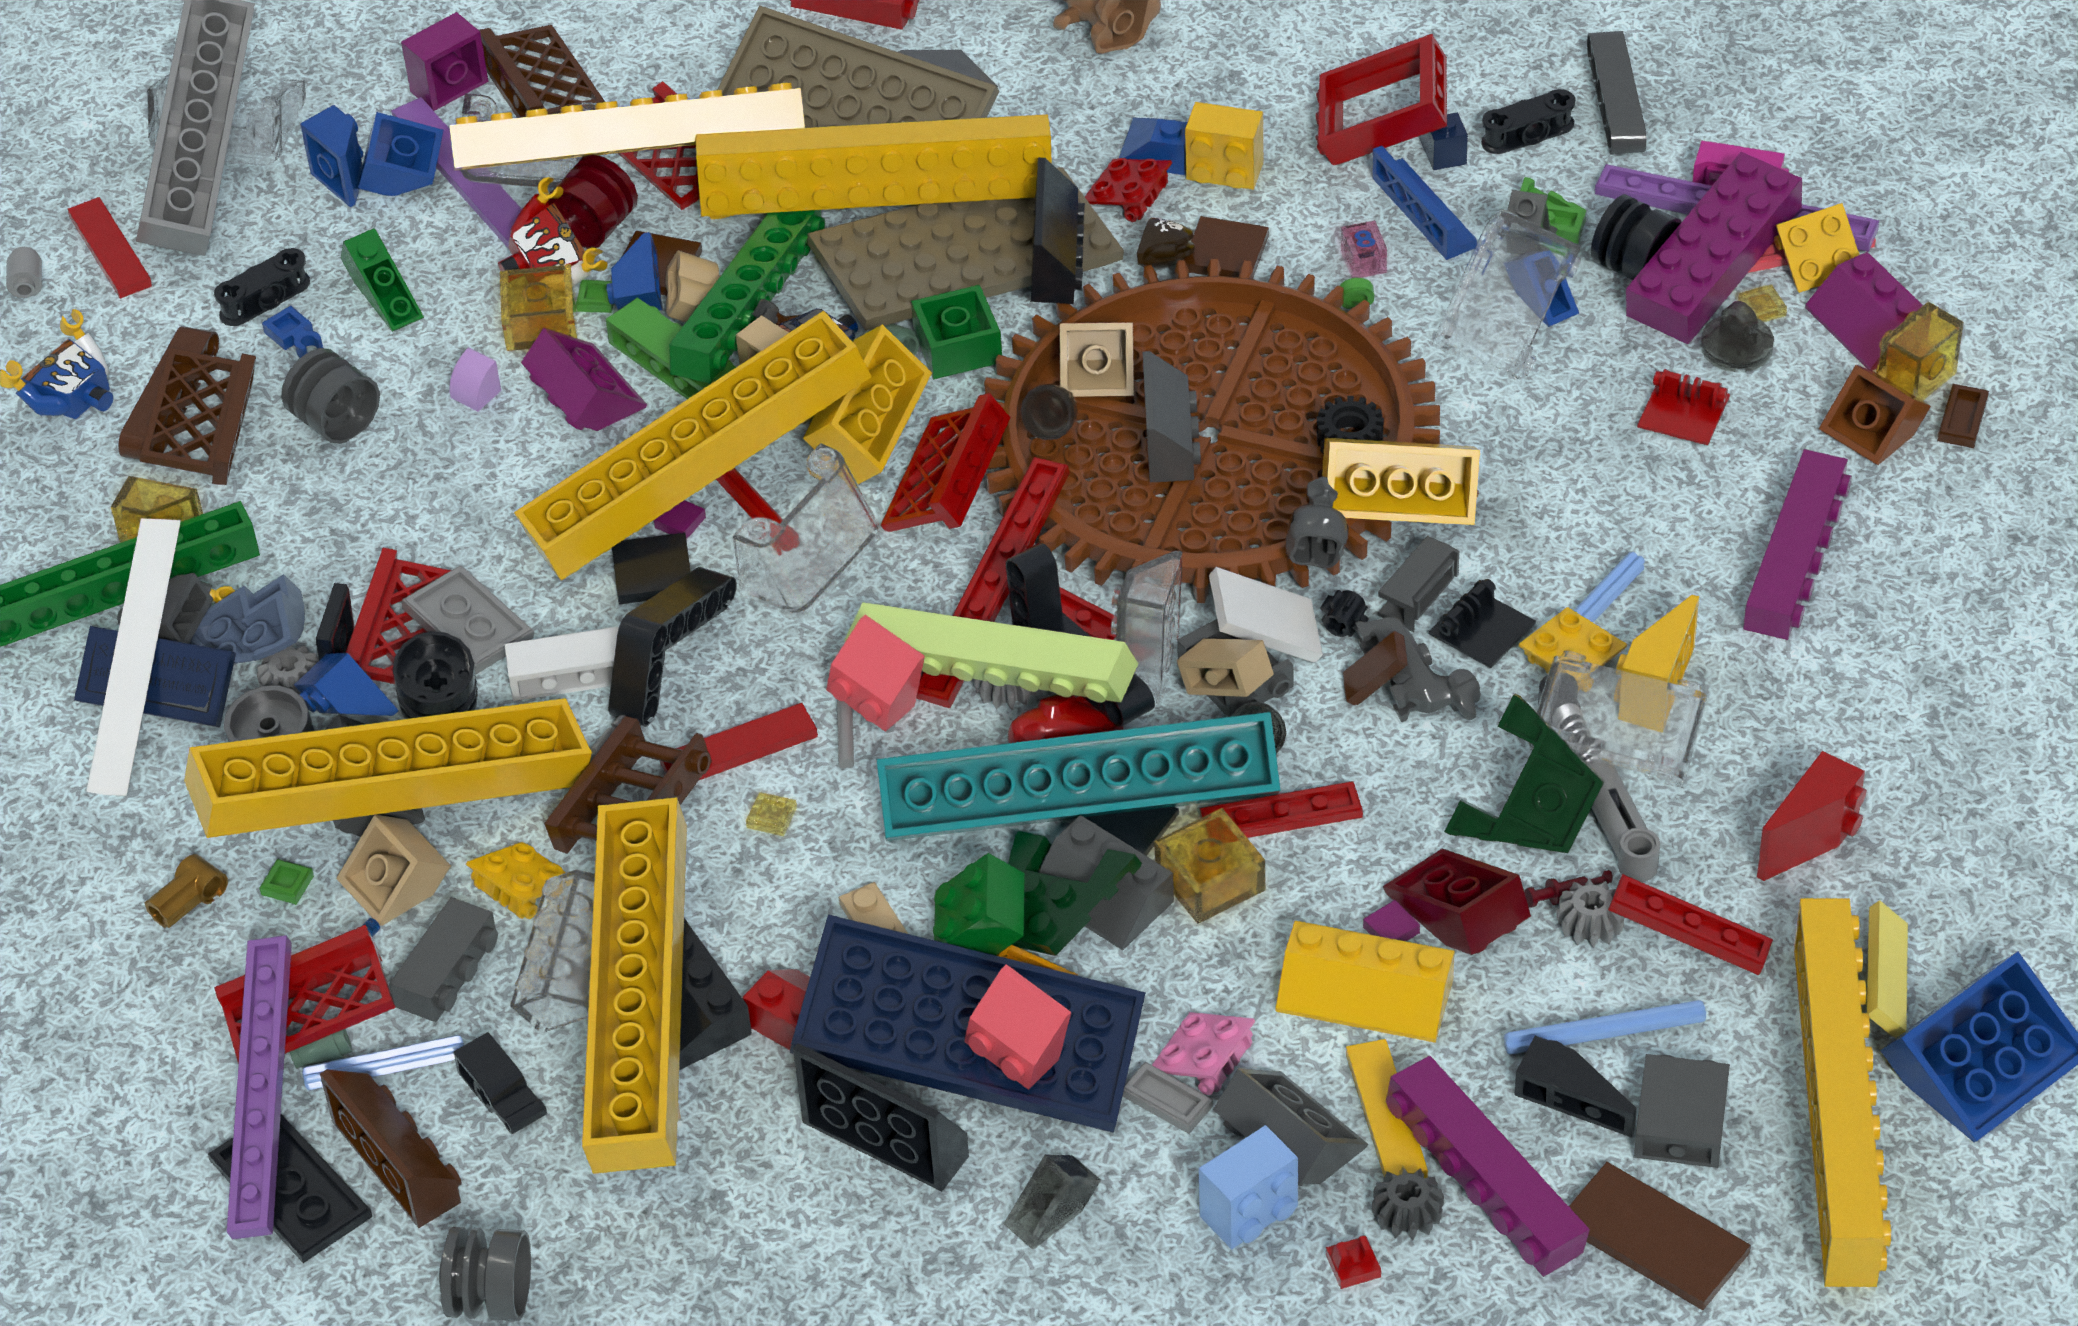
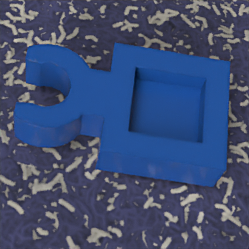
M291 305L262 322L264 333L284 350L294 345L296 353L300 358L307 353V346H315L317 349L323 348L321 336L313 331L312 323Z

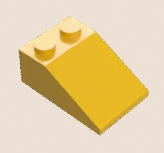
M1689 596L1633 639L1627 655H1620L1616 676L1621 677V680L1618 681L1614 694V702L1619 703L1618 718L1664 729L1695 647L1699 596Z

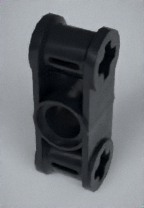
M1557 89L1528 100H1521L1515 104L1486 112L1482 118V125L1485 128V135L1481 141L1482 148L1491 154H1502L1528 145H1535L1544 140L1570 132L1574 128V119L1571 116V112L1575 107V96L1567 90Z
M295 248L281 250L264 262L250 267L245 272L228 281L220 283L214 290V297L221 307L219 312L221 322L228 326H239L268 310L276 308L284 301L307 289L310 285V277L304 270V265L306 264L304 253Z

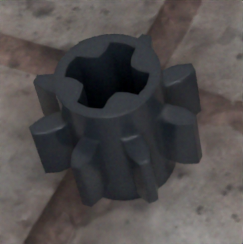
M1337 590L1334 596L1328 595L1321 605L1320 609L1325 612L1321 620L1331 634L1338 637H1345L1347 635L1352 637L1356 631V622H1368L1369 618L1364 615L1368 607L1358 593L1350 590L1342 592Z

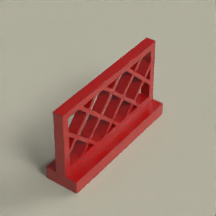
M662 81L652 88L655 96L652 98L653 104L664 103L666 96L676 95L677 93ZM696 145L653 149L652 159H637L638 151L618 153L679 209L683 210L700 199L697 170L696 175L679 176L681 167H697L696 157H683L684 149H694ZM677 149L676 158H660L661 150ZM657 168H673L672 176L657 177ZM693 185V189L683 197L676 193L677 186Z
M990 393L979 395L972 408L930 418L880 525L885 531L892 532L937 521H943L949 529L961 527L1011 418ZM941 428H945L941 433L938 434Z
M382 548L346 651L371 680L395 684L393 665L383 669L370 666L371 662L387 655L394 664L396 656L394 651L400 649L405 642L415 635L427 632L422 628L411 633L404 623L413 620V618L406 612L397 615L391 608V605L402 601L452 570L397 559V550ZM403 573L417 576L422 582L406 588L400 579ZM396 627L403 637L387 643L381 633Z
M366 925L291 955L288 1000L292 998L294 1000L287 1009L286 1030L292 1021L304 1024L300 1032L291 1036L286 1035L285 1054L396 1008L381 964L380 952ZM371 966L363 978L351 975L354 972ZM245 975L214 987L217 999L223 1008L238 1064L242 1023L237 1021L242 1019ZM332 982L325 994L313 991ZM344 984L357 987L349 1000L336 997ZM368 990L379 992L382 995V998L371 1003H360ZM306 1000L319 1002L311 1015L298 1013ZM330 1006L342 1008L337 1017L330 1020L322 1019Z

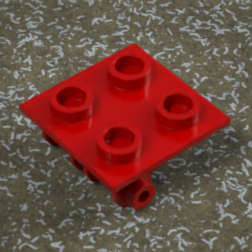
M1113 159L1085 195V198L1089 204L1122 205L1125 211L1124 216L1128 221L1135 222L1137 219L1141 220L1147 211V207L1152 206L1161 190L1168 184V173L1166 171L1171 166L1172 161Z
M1664 369L1663 372L1656 371L1653 379V385L1656 386L1637 427L1709 445L1730 398L1728 388L1722 387V383L1719 382L1714 383L1702 380L1701 383V378L1696 377L1694 383L1690 384V375L1687 374L1681 382L1682 374L1670 372L1667 369Z

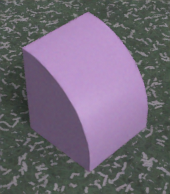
M468 347L457 361L452 372L450 397L478 412L501 391L496 361Z

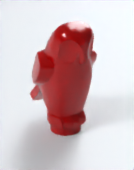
M1057 694L1041 699L1038 707L1022 713L1013 720L1008 731V743L1123 730V726H1116L1082 696L1071 695L1070 697H1063Z

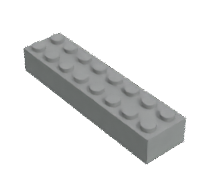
M184 0L136 242L196 255H206L255 3L242 0Z

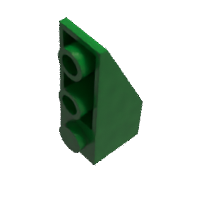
M375 228L343 241L340 258L354 284L392 332L424 318Z

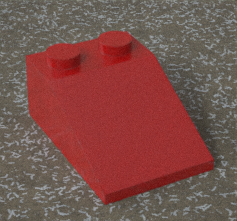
M1822 751L1763 826L1757 878L1763 881L1768 880L1839 847L1847 835L1853 837L1859 830L1863 820V815L1859 814L1867 792L1863 788L1865 771Z

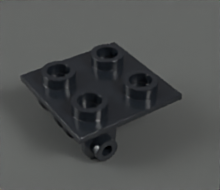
M1490 579L1478 580L1474 587L1464 594L1447 614H1443L1440 617V621L1429 631V634L1492 668L1536 624V620L1495 599V584Z

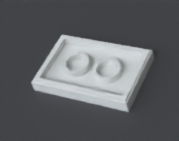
M1215 567L1209 574L1220 632L1244 640H1263L1265 647L1311 662H1317L1323 655L1310 598Z

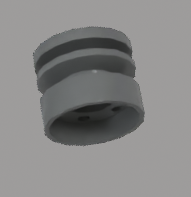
M319 348L306 353L289 370L282 385L281 399L285 409L306 425H309L330 443L342 444L364 431L372 422L379 407L380 391L376 382L356 367H353L333 350Z
M452 1227L445 1241L439 1271L441 1305L444 1315L446 1317L458 1318L464 1309L467 1318L475 1319L479 1315L485 1300L487 1313L491 1320L520 1321L525 1313L531 1280V1244L528 1233L525 1230L497 1229L492 1236L489 1248H487L485 1233L481 1228L472 1229L468 1236V1231L464 1227Z

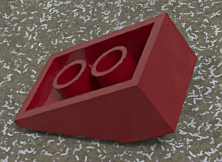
M1443 848L1383 886L1385 893L1391 899L1396 900L1414 919L1444 945L1470 955L1482 952L1487 948L1488 944L1503 934L1514 931L1517 925L1531 917L1519 874Z

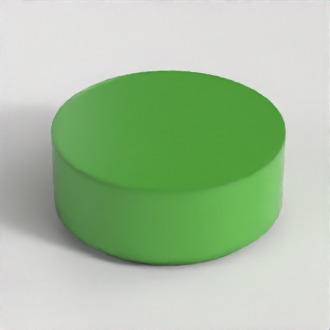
M1351 278L1340 284L1344 288V304L1342 307L1352 309L1363 300L1369 302L1370 305L1374 302V287L1369 280Z

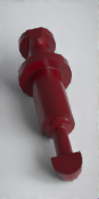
M1611 870L1603 872L1602 876L1592 878L1591 881L1593 885L1602 884L1605 881L1609 884L1613 880ZM1582 876L1562 882L1551 878L1546 881L1545 888L1535 890L1534 887L1526 888L1524 893L1528 907H1536L1538 902L1548 899L1552 905H1559L1563 891H1570L1573 882L1585 886L1588 878Z

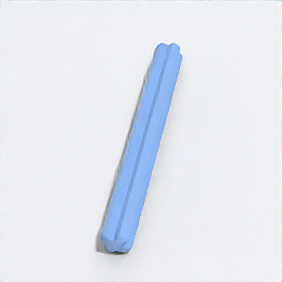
M1697 1000L1508 1032L1504 1035V1044L1507 1054L1527 1052L1535 1035L1547 1040L1558 1041L1563 1045H1570L1700 1023L1706 1020V1011L1703 1001Z

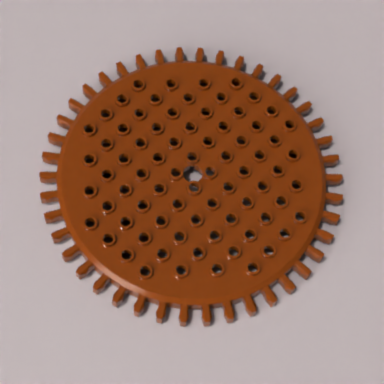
M1210 259L1207 276L1189 277V269L1185 260H1179L1175 268V279L1162 281L1158 280L1157 273L1152 265L1144 266L1143 275L1144 284L1132 288L1128 286L1127 281L1120 273L1113 274L1114 294L1102 298L1090 284L1083 286L1085 307L1077 310L1070 304L1056 303L1057 317L1062 320L1057 325L1039 315H1035L1032 318L1033 334L1041 338L1038 342L1018 334L1012 337L1013 354L1023 357V361L1002 355L997 356V375L1010 378L1012 381L986 377L984 381L985 394L990 393L995 400L1005 401L1004 403H998L1011 418L998 444L1003 446L997 447L987 470L1006 467L1007 469L986 474L988 493L993 494L1015 488V491L999 497L1000 514L1004 516L1034 457L1068 465L1070 474L1043 525L1048 531L1039 537V543L1045 544L1051 552L1063 543L1069 546L1070 549L1065 553V570L1070 573L1079 567L1087 557L1097 561L1094 568L1095 584L1100 586L1106 582L1114 569L1127 572V594L1134 596L1141 587L1144 577L1160 580L1162 601H1170L1175 591V582L1193 583L1197 603H1205L1209 593V574L1215 567L1251 579H1260L1262 583L1276 587V575L1290 571L1301 588L1309 586L1308 566L1293 563L1286 554V534L1289 520L1294 510L1309 503L1307 496L1308 483L1322 477L1324 455L1320 451V446L1318 447L1317 417L1321 408L1325 409V403L1328 401L1335 405V398L1341 397L1344 402L1347 401V396H1354V401L1356 402L1359 401L1360 397L1366 398V405L1371 401L1375 403L1376 410L1381 409L1382 417H1384L1383 434L1387 435V437H1383V441L1440 444L1439 429L1414 428L1440 426V405L1414 406L1416 404L1435 402L1434 381L1408 385L1409 382L1424 379L1426 362L1423 358L1398 364V361L1411 357V340L1407 336L1384 345L1383 341L1392 337V320L1389 317L1367 328L1363 323L1370 317L1369 302L1363 300L1350 311L1345 312L1340 308L1344 304L1343 287L1337 285L1324 299L1314 296V275L1308 274L1297 289L1284 286V267L1278 265L1271 273L1268 282L1253 279L1252 262L1244 260L1239 269V277L1221 276V267L1218 259ZM1133 323L1134 396L1061 397L1060 324ZM1142 352H1152L1188 376L1189 391L1196 390L1197 412L1190 414L1191 416H1198L1199 432L1207 427H1213L1220 431L1217 434V442L1211 443V437H1202L1200 435L1199 438L1192 439V443L1200 442L1201 464L1194 465V480L1150 482L1147 438H1145L1147 437ZM1205 395H1212L1213 397L1207 398V397H1204V396H1205ZM1350 427L1348 429L1342 428L1339 430L1344 432H1357L1361 429ZM1205 477H1211V478L1208 479V480H1204V479H1203V478H1205ZM1277 493H1280V494H1281V495H1279L1278 497H1277V496H1273L1274 494H1277ZM1158 494L1166 495L1164 497H1156ZM1198 502L1195 506L1191 505V503ZM1112 511H1115V512H1116V513H1114L1113 515L1108 514L1109 512H1112ZM1346 518L1349 530L1345 547L1361 560L1367 557L1368 541L1360 535L1362 532L1367 530L1386 542L1391 538L1392 522L1389 520ZM1263 519H1270L1267 522L1261 521ZM1144 520H1153V522H1151V523H1145V522H1143V521H1144ZM1180 528H1187L1184 531L1178 530ZM1217 536H1221V537H1222V538H1220L1219 540L1214 539V537H1217ZM1250 545H1259L1260 547H1258V548H1251V547H1249V546H1250ZM1340 560L1336 565L1326 568L1333 576L1340 573Z

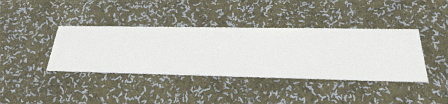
M141 518L86 792L127 796L181 520Z

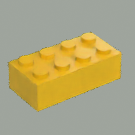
M883 324L853 341L872 377L830 404L824 410L816 413L803 437L851 485L855 486L883 471L932 374Z

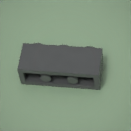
M450 897L390 981L389 986L395 1007L433 1022H437L444 1011L451 1010L456 1002L459 989L465 981L469 982L473 979L477 971L478 962L485 952L490 953L497 943L498 931L495 927L493 912Z

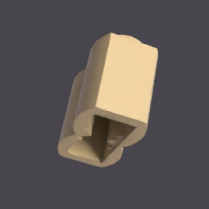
M679 250L676 252L666 271V289L668 291L666 312L668 317L684 322L689 319L721 275H719L717 263Z

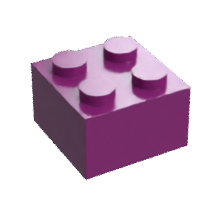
M458 12L401 41L410 92L417 98L421 97L433 111L489 82L480 31Z

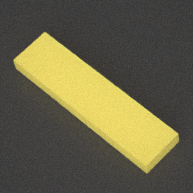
M1879 900L1869 907L1867 1013L1871 1020L1892 1037L1897 1038L1907 1031L1908 923Z

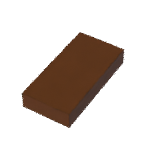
M1952 384L1937 441L1974 448L1988 401L1989 391Z
M1393 631L1343 672L1346 702L1352 705H1359L1408 665L1405 638L1402 634Z

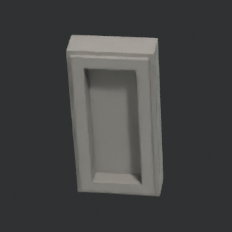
M1144 1062L1127 1081L1122 1096L1188 1134L1192 1132L1213 1107L1212 1098L1147 1062Z

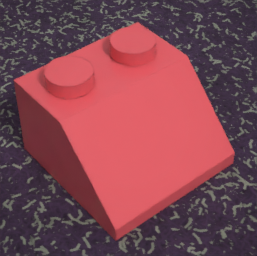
M864 615L860 618L831 663L826 690L837 700L844 701L867 721L874 723L886 732L915 706L925 656L873 619Z
M1006 964L1000 970L970 1016L964 1042L970 1046L974 1053L987 1058L999 1067L1009 1079L1019 1082L1029 1090L1059 1061L1071 1011Z

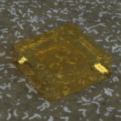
M1772 284L1739 293L1738 303L1753 325L1786 316L1787 306Z
M759 792L746 819L747 828L784 836L797 809L796 800Z

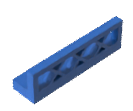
M1383 146L1373 149V180L1446 260L1477 248L1475 236L1403 158L1395 160Z

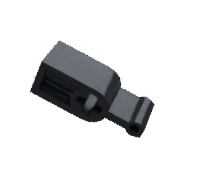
M489 1032L453 1052L458 1074L489 1112H495L511 1134L516 1133L547 1114V1109L543 1102L527 1086L518 1067Z

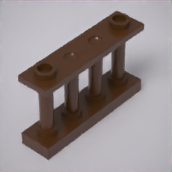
M625 716L544 823L553 848L568 854L581 838L596 841L597 825L591 824V822L598 814V806L633 802L611 796L622 783L652 790L653 792L647 800L677 797L681 805L702 775L708 771L712 763L703 735L696 733L684 750L645 741L638 719ZM642 756L673 764L664 777L631 769Z

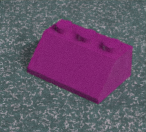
M1868 252L1838 264L1805 305V308L1856 359L1872 371L1928 346L1930 342L1933 314Z
M543 328L521 361L523 366L530 372L529 378L531 381L542 387L549 394L547 399L553 405L562 409L566 414L565 420L576 429L583 430L588 428L599 431L647 406V403L593 343Z

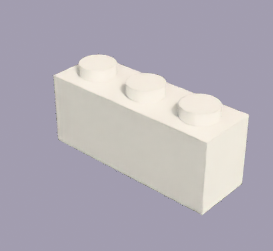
M618 626L504 644L513 701L611 686Z

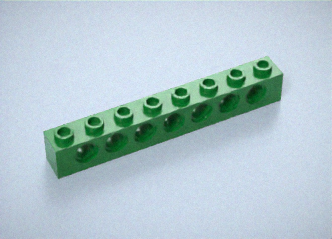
M821 210L768 213L669 344L671 375L711 384L719 371L725 369L730 356L734 351H738L736 334L757 319L752 314L759 301L765 299L771 302L774 296L782 291L785 281L796 272L801 259L804 256H808L811 250L807 244L808 233L825 229V218L821 216Z
M241 501L180 522L170 578L195 573L197 577L260 556L253 524ZM137 537L1 584L0 647L124 604Z

